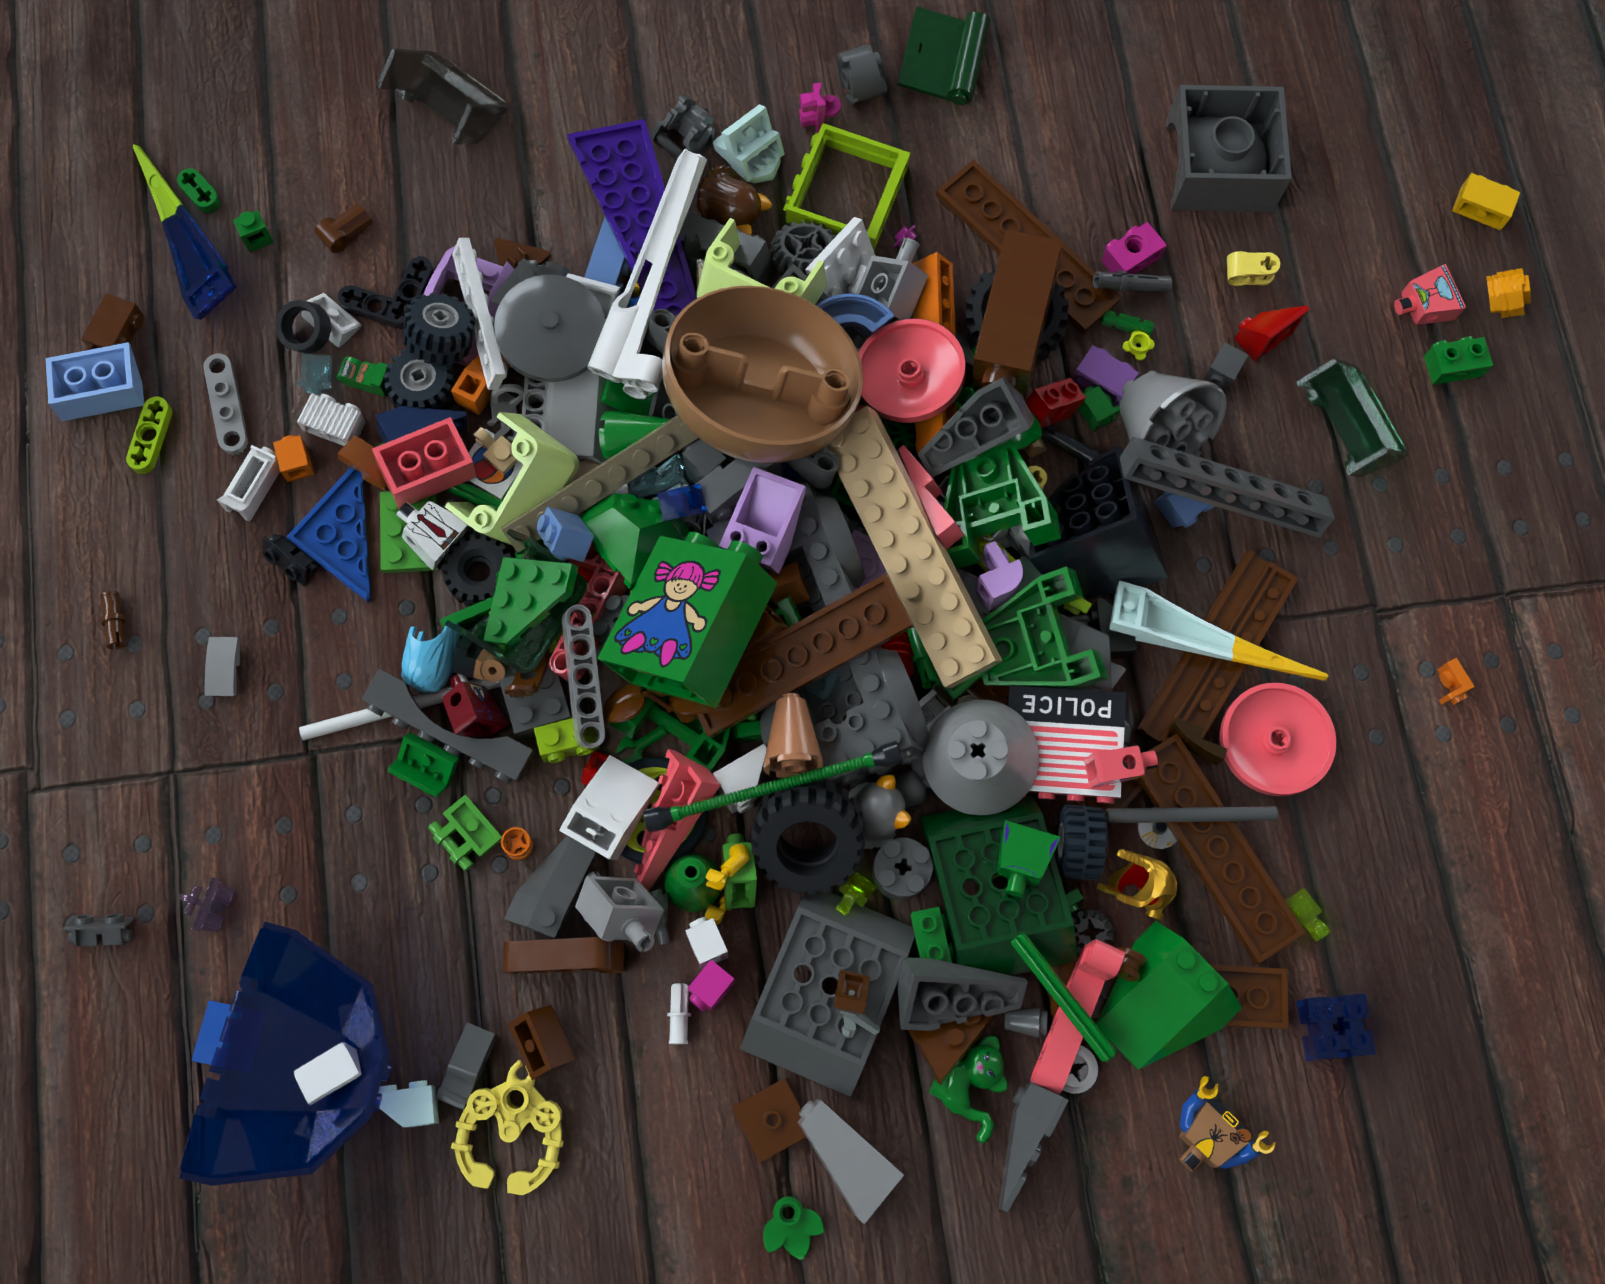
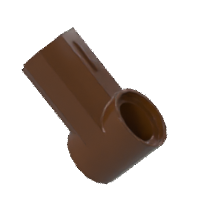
M357 203L335 219L328 217L320 221L315 228V233L332 253H339L347 248L350 238L371 225L372 221L365 209Z

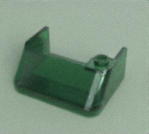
M1334 358L1297 381L1299 387L1309 390L1307 397L1314 407L1318 405L1325 409L1349 453L1346 455L1347 461H1345L1347 470L1345 471L1348 475L1363 477L1397 463L1408 456L1405 446L1366 377L1356 365Z
M512 529L507 531L506 534L527 548L521 559L564 563L530 536ZM577 572L572 596L565 602L559 601L549 610L551 614L535 628L529 627L520 635L521 640L514 646L492 644L483 641L488 621L478 623L471 633L449 620L444 625L513 670L527 674L537 667L562 629V616L564 612L571 606L578 605L584 596L587 583L585 578Z

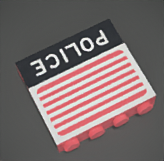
M1010 685L1008 707L1020 714L1029 724L1039 749L1038 771L1028 793H1038L1039 799L1055 800V795H1067V801L1085 802V797H1095L1096 803L1114 804V799L1121 798V782L1089 788L1083 759L1096 752L1124 747L1127 693Z

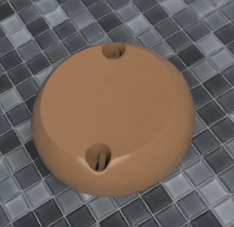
M733 286L709 292L695 299L678 314L670 327L664 345L662 360L663 382L669 400L682 422L707 445L721 453L743 461L769 464L789 462L812 455L830 445L841 435L852 419L863 388L861 360L857 349L845 330L818 306L797 295L779 289L762 286Z

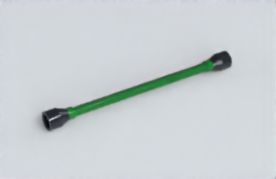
M896 740L880 745L872 752L864 754L862 758L858 757L855 760H847L844 763H836V765H829V767L825 766V768H818V770L814 769V771H807V773L803 772V774H796V776L792 775V777L781 778V780L778 779L777 781H770V783L759 784V786L748 787V789H741L737 792H730V794L727 793L726 795L712 797L708 800H701L697 804L694 802L682 807L657 806L644 810V821L649 833L666 829L674 822L682 820L684 816L695 815V813H702V811L706 812V810H713V808L717 809L724 807V805L728 806L731 803L735 804V802L746 801V799H753V797L757 798V796H764V794L768 795V793H775V791L779 792V790H786V788L790 789V787H797V785L801 786V784H808V782L812 783V781H819V779L823 780V778L837 776L838 773L841 775L845 772L848 773L849 770L851 772L856 769L859 770L860 767L864 768V766L868 768L875 766L889 768L903 764L900 748Z

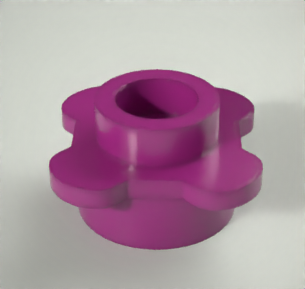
M915 224L910 229L904 226L895 235L897 242L893 245L894 248L897 245L901 248L904 238L914 240L918 236L913 230L916 227Z

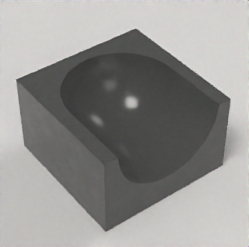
M1180 85L1166 118V129H1176L1178 138V167L1175 188L1171 199V210L1274 212L1292 179L1284 87Z

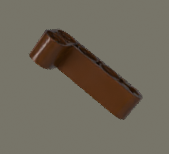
M599 937L504 942L503 973L533 974L578 971L621 973L624 972L625 942L621 940L609 942Z

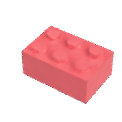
M451 417L372 449L376 463L398 509L406 502L413 504L476 478L473 461Z

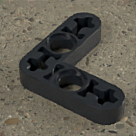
M422 256L413 258L408 263L393 298L348 285L341 288L338 292V301L341 307L348 313L397 329H403L405 317L401 316L398 320L395 315H400L403 308L404 313H406L407 305H410L414 298L419 299V296L424 294L434 273L432 264L429 259ZM424 266L426 271H421L418 276L416 269L420 270ZM412 287L418 290L417 295L412 298L404 296V292L408 288ZM354 295L357 301L351 300L347 303L346 298H352ZM374 302L383 304L382 309L376 313L370 312L369 306Z

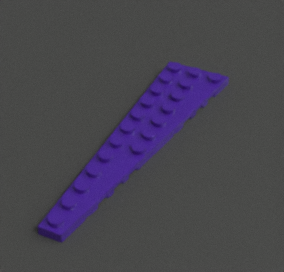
M645 119L567 134V140L631 271L634 269L665 191ZM679 235L653 311L657 309L668 310L676 317L687 305L697 299ZM646 259L637 280L641 291L653 265Z

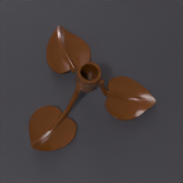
M627 684L611 694L602 710L604 725L607 723L624 722L636 717L646 704L645 698H649L664 707L668 713L674 711L681 722L688 723L698 717L697 714L722 711V704L720 700L717 708H712L674 696H669L670 701L666 703L649 691L642 692V687Z

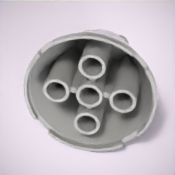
M1152 370L1135 381H1128L1123 386L1119 413L1122 416L1129 440L1132 437H1136L1198 457L1202 453L1199 451L1200 447L1208 438L1213 440L1223 422L1226 412V396L1223 390L1212 382L1161 374Z
M991 700L966 701L945 711L929 730L930 737L924 747L925 752H923L922 756L924 772L932 790L951 808L970 815L997 814L1017 804L1032 787L1039 766L1037 741L1029 724L1012 708ZM978 749H983L985 753L983 758L980 756L973 758L972 755Z

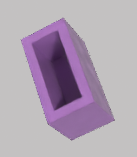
M1092 345L1076 369L1072 380L1084 389L1090 386L1095 388L1100 386L1102 391L1110 396L1115 407L1120 405L1123 396V386L1130 380L1135 381L1139 372L1134 370L1130 364L1112 357L1107 350Z

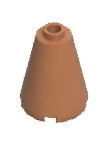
M787 693L776 701L763 764L764 771L768 775L771 770L776 772V777L788 778L789 776L792 777V775L796 776V774L799 775L800 773L803 774V772L807 773V771L810 772L811 770H818V768L824 767L806 700L801 698L799 694Z

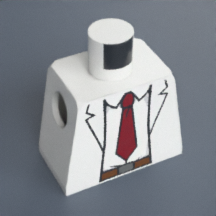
M428 501L420 511L406 502L396 514L407 523L403 529V540L432 570L443 560L445 553L448 554L450 552L449 547L452 544L456 545L458 539L466 534L469 526L455 514L431 501Z

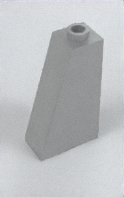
M816 1099L813 1103L809 1100L799 1112L801 1118L798 1124L854 1216L865 1224L904 1175L823 1101Z

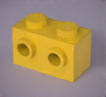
M1471 173L1461 186L1452 211L1501 231L1512 217L1520 192L1507 185L1491 181L1484 176Z

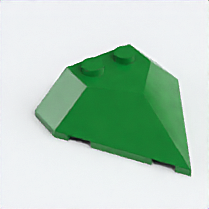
M614 493L581 512L580 517L594 536L593 548L614 572H620L625 577L624 584L629 589L635 586L660 536L684 541L688 532H690L671 505L659 500L637 498L632 494Z

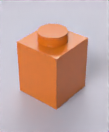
M289 435L283 437L280 441L273 442L280 472L287 482L315 475L307 445L301 435Z

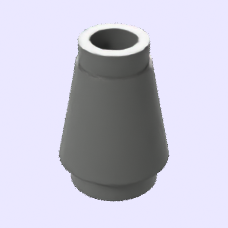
M1040 1008L1005 1012V1030L1039 1038V1035L1047 1036L1048 1011H1040Z

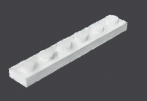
M459 238L452 254L464 301L468 305L467 309H471L473 317H475L473 335L488 390H498L503 379L507 376V366L505 362H502L494 332L495 321L489 313L488 295L483 291V277L476 265V251L472 249L469 238Z

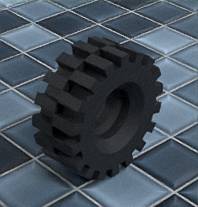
M475 534L469 535L470 540L466 542L463 537L458 539L460 545L456 547L452 544L449 547L451 554L445 553L443 558L445 561V565L442 564L444 582L455 599L460 603L463 601L467 607L494 596L497 585L495 581L497 579L496 573L500 571L503 557L511 558L503 543L500 544L494 538L489 540L488 536L481 534L480 539H477ZM477 563H485L490 567L489 577L481 582H475L469 577L470 568Z

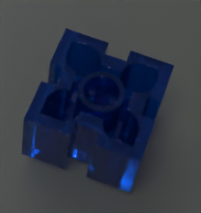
M1366 993L1342 995L1331 998V996L1306 998L1296 1001L1300 1025H1308L1309 1036L1302 1037L1306 1061L1376 1055L1372 1030L1365 1031L1363 1019L1370 1018ZM1337 1023L1339 1031H1334L1333 1024Z

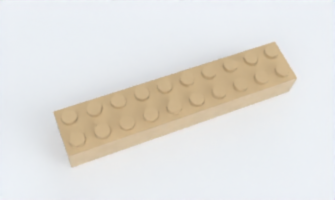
M868 406L854 413L841 435L830 445L826 446V448L835 454L839 460L837 472L915 626L943 686L953 688L1003 661L946 548L937 537L920 497L877 411Z

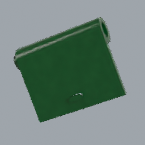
M916 6L897 86L945 99L957 105L970 103L974 96L989 31L990 18L986 14L976 11L968 13L965 20H961Z

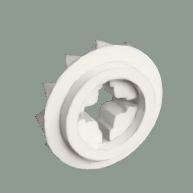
M1081 1045L1073 1064L1084 1063L1085 1065L1077 1071L1078 1079L1073 1074L1068 1075L1063 1088L1064 1091L1071 1094L1082 1093L1091 1088L1098 1075V1065L1094 1055Z

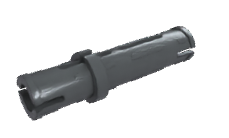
M1120 270L1116 273L1096 271V275L1093 276V286L1096 289H1115L1116 292L1135 290L1169 293V289L1172 288L1171 276L1130 274Z

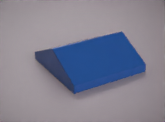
M208 1001L191 1061L252 1073L268 1013Z

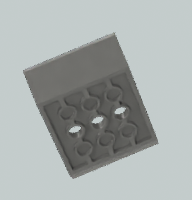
M823 890L817 891L816 895H808V892H805L751 1018L740 1050L851 1097L876 1035L857 1024V1032L853 1038L843 1036V1014L840 1013V1010L833 1007L835 994H826L822 989V982L826 978H834L838 982L840 969L870 976L864 1014L880 1028L899 980L903 959L908 957L915 937L913 927L831 892L824 893ZM806 966L810 969L811 978L808 982L800 983L795 979L794 971L797 967Z

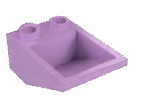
M753 467L719 547L727 550L733 540L746 543L763 555L760 567L779 574L791 548L806 487ZM767 544V549L764 551L760 545Z

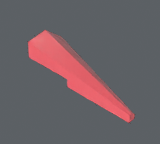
M668 749L665 757L670 760L666 775H660L658 782L662 784L661 793L657 803H652L651 808L657 806L682 807L694 802L697 804L698 801L711 799L721 784L709 769L675 750ZM702 813L684 816L682 820L674 822L666 829L649 833L646 827L641 843L645 851L641 864L635 865L634 872L638 874V881L648 892Z

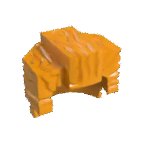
M1523 269L1497 272L1496 275L1486 276L1491 314L1500 312L1502 318L1525 315L1524 304H1531L1529 277L1528 275L1524 276Z

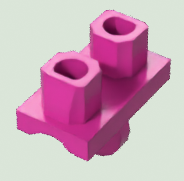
M814 83L812 92L800 94L801 109H799L801 126L815 125L816 133L819 132L822 123H825V116L834 117L841 110V102L836 96L825 95L821 98V83Z

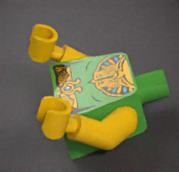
M741 834L729 835L726 838L727 844L722 845L721 872L711 868L706 875L708 880L706 886L716 890L724 888V896L719 901L720 907L718 908L710 904L705 913L707 921L713 918L716 925L721 923L726 910L755 907L757 877L754 854L752 853L751 843L744 842V836Z

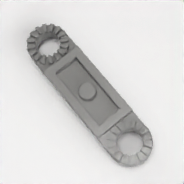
M217 353L210 355L205 360L203 368L218 444L227 454L239 455L240 452L243 453L244 449L247 448L248 438L237 381L229 358L224 354ZM223 362L225 364L222 372H212L213 365H216L215 363ZM230 435L240 436V441L235 446L226 445V440H228V437L230 438Z

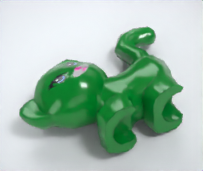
M988 1036L981 1040L979 1045L971 1047L965 1058L958 1063L943 1084L940 1085L934 1078L929 1090L930 1094L939 1098L951 1113L961 1115L969 1121L981 1122L983 1126L976 1136L977 1141L980 1143H986L992 1137L995 1124L988 1112L970 1107L969 1086L972 1084L977 1088H988L992 1092L997 1093L1007 1090V1081L1004 1077V1063L999 1052V1039L996 1036Z

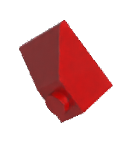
M1304 305L1261 312L1253 319L1249 316L1238 326L1240 330L1234 339L1256 362L1294 334L1310 308Z

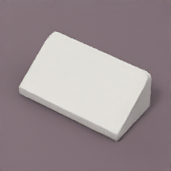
M325 293L307 300L308 302L319 304L326 310L331 321L329 340L337 347L345 344L362 326ZM302 311V317L315 327L311 313Z
M342 1042L294 1071L295 1079L309 1105L316 1103L362 1075L357 1049Z

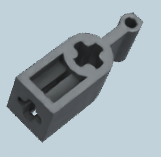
M467 1022L449 1062L446 1076L437 1092L436 1099L462 1110L466 1108L469 1096L482 1075L499 1035Z

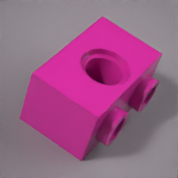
M1146 222L1140 227L1137 225L1132 227L1120 240L1114 239L1109 242L1105 247V253L1101 261L1111 273H1116L1120 270L1130 274H1137L1159 260L1167 244L1152 226ZM1128 249H1132L1136 251V253H1132Z
M710 960L688 987V991L691 994L689 999L701 1011L704 1012L708 1008L713 1012L735 985V980L714 961Z

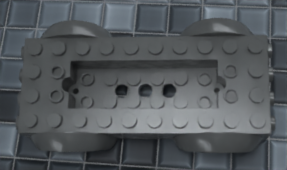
M798 483L804 485L806 491L791 548L783 566L794 562L798 563L807 583L810 600L795 606L798 612L805 607H810L815 613L859 589L866 576L852 535L836 498L821 495L808 483ZM730 519L723 522L718 521L713 524L714 527L706 530L708 537L718 545L722 540ZM762 544L760 547L765 551L767 544ZM768 602V606L775 612L777 608L774 602ZM783 614L778 615L779 618L788 626ZM880 645L794 692L806 700L823 758L824 768L825 766L836 765V763L847 762V760H855L858 757L862 758L864 754L872 752L880 745L896 740L900 748L903 765L918 760V754L925 752L924 747L930 737L909 676L896 650L882 649ZM776 703L765 708L761 714V736L766 748ZM864 766V768L860 767L859 770L856 769L852 772L849 770L848 773L845 772L841 775L838 773L837 776L823 778V780L819 779L818 782L824 783L825 780L834 782L836 789L850 784V787H854L866 782L865 777L876 773L877 776L892 771L893 768L877 766L868 768Z

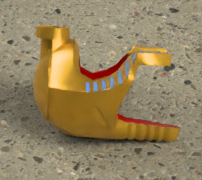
M1120 849L1116 855L1131 861V863L1108 877V885L1098 883L1097 889L1115 895L1116 899L1123 903L1139 908L1144 906L1147 909L1146 915L1162 920L1164 917L1162 913L1163 908L1169 905L1176 896L1177 882L1174 873L1166 863L1160 860ZM1128 884H1135L1139 888V892L1133 897L1122 894L1124 887Z

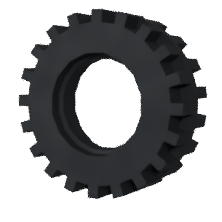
M997 264L993 266L990 273L987 274L984 271L980 275V281L972 285L971 294L967 297L968 337L971 336L973 340V347L977 346ZM1055 282L1036 360L1041 359V361L1047 359L1048 353L1058 348V344L1065 334L1069 315V302L1064 295V286H1059L1057 282Z

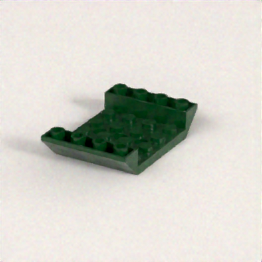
M1031 793L1026 794L1025 798H1022L1011 808L997 814L970 815L957 810H951L919 817L925 845L930 848L957 953L955 956L956 964L1010 976L1032 972L1011 944V941L1020 933H1025L1051 967L1078 961L1074 923L1054 853L1039 885L1026 884L1023 897L1012 896L1006 893V888L998 889L992 884V878L995 875H999L997 870L1000 838L1005 820L1048 833L1042 811ZM967 881L975 882L979 886L978 894L973 896L966 894L963 890V884Z

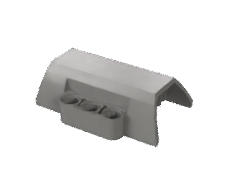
M589 369L577 377L561 382L534 383L533 379L525 376L522 415L571 450L578 459L593 460L598 465L605 462L606 460L603 457L599 441V428H604L605 420H601V417L606 411H620L601 402L606 379L593 374ZM534 403H543L539 408L531 407Z

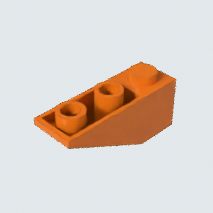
M501 354L502 362H505V363H506L507 371H508V369L510 368V365L506 362V360L504 359V357H503L502 354ZM479 355L463 370L451 392L457 405L480 416L489 402L493 390H488Z

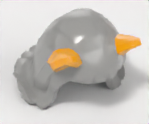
M894 775L882 776L874 783L864 782L855 786L849 792V798H855L859 804V811L863 813L865 827L864 849L872 850L874 847H882L887 841L893 840L897 829L904 828L911 821L910 815L905 811L906 805L902 793L895 789L896 781Z

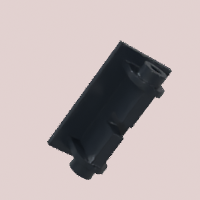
M273 534L270 539L264 536L262 554L265 559L271 564H276L285 572L288 578L296 580L304 587L306 585V575L308 573L313 575L318 570L316 561L302 550L293 556L292 554L297 550V546L283 535Z

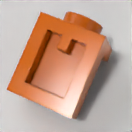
M1456 657L1437 669L1442 684L1451 691V693L1439 700L1441 705L1449 701L1452 705L1468 698L1466 692L1475 687Z

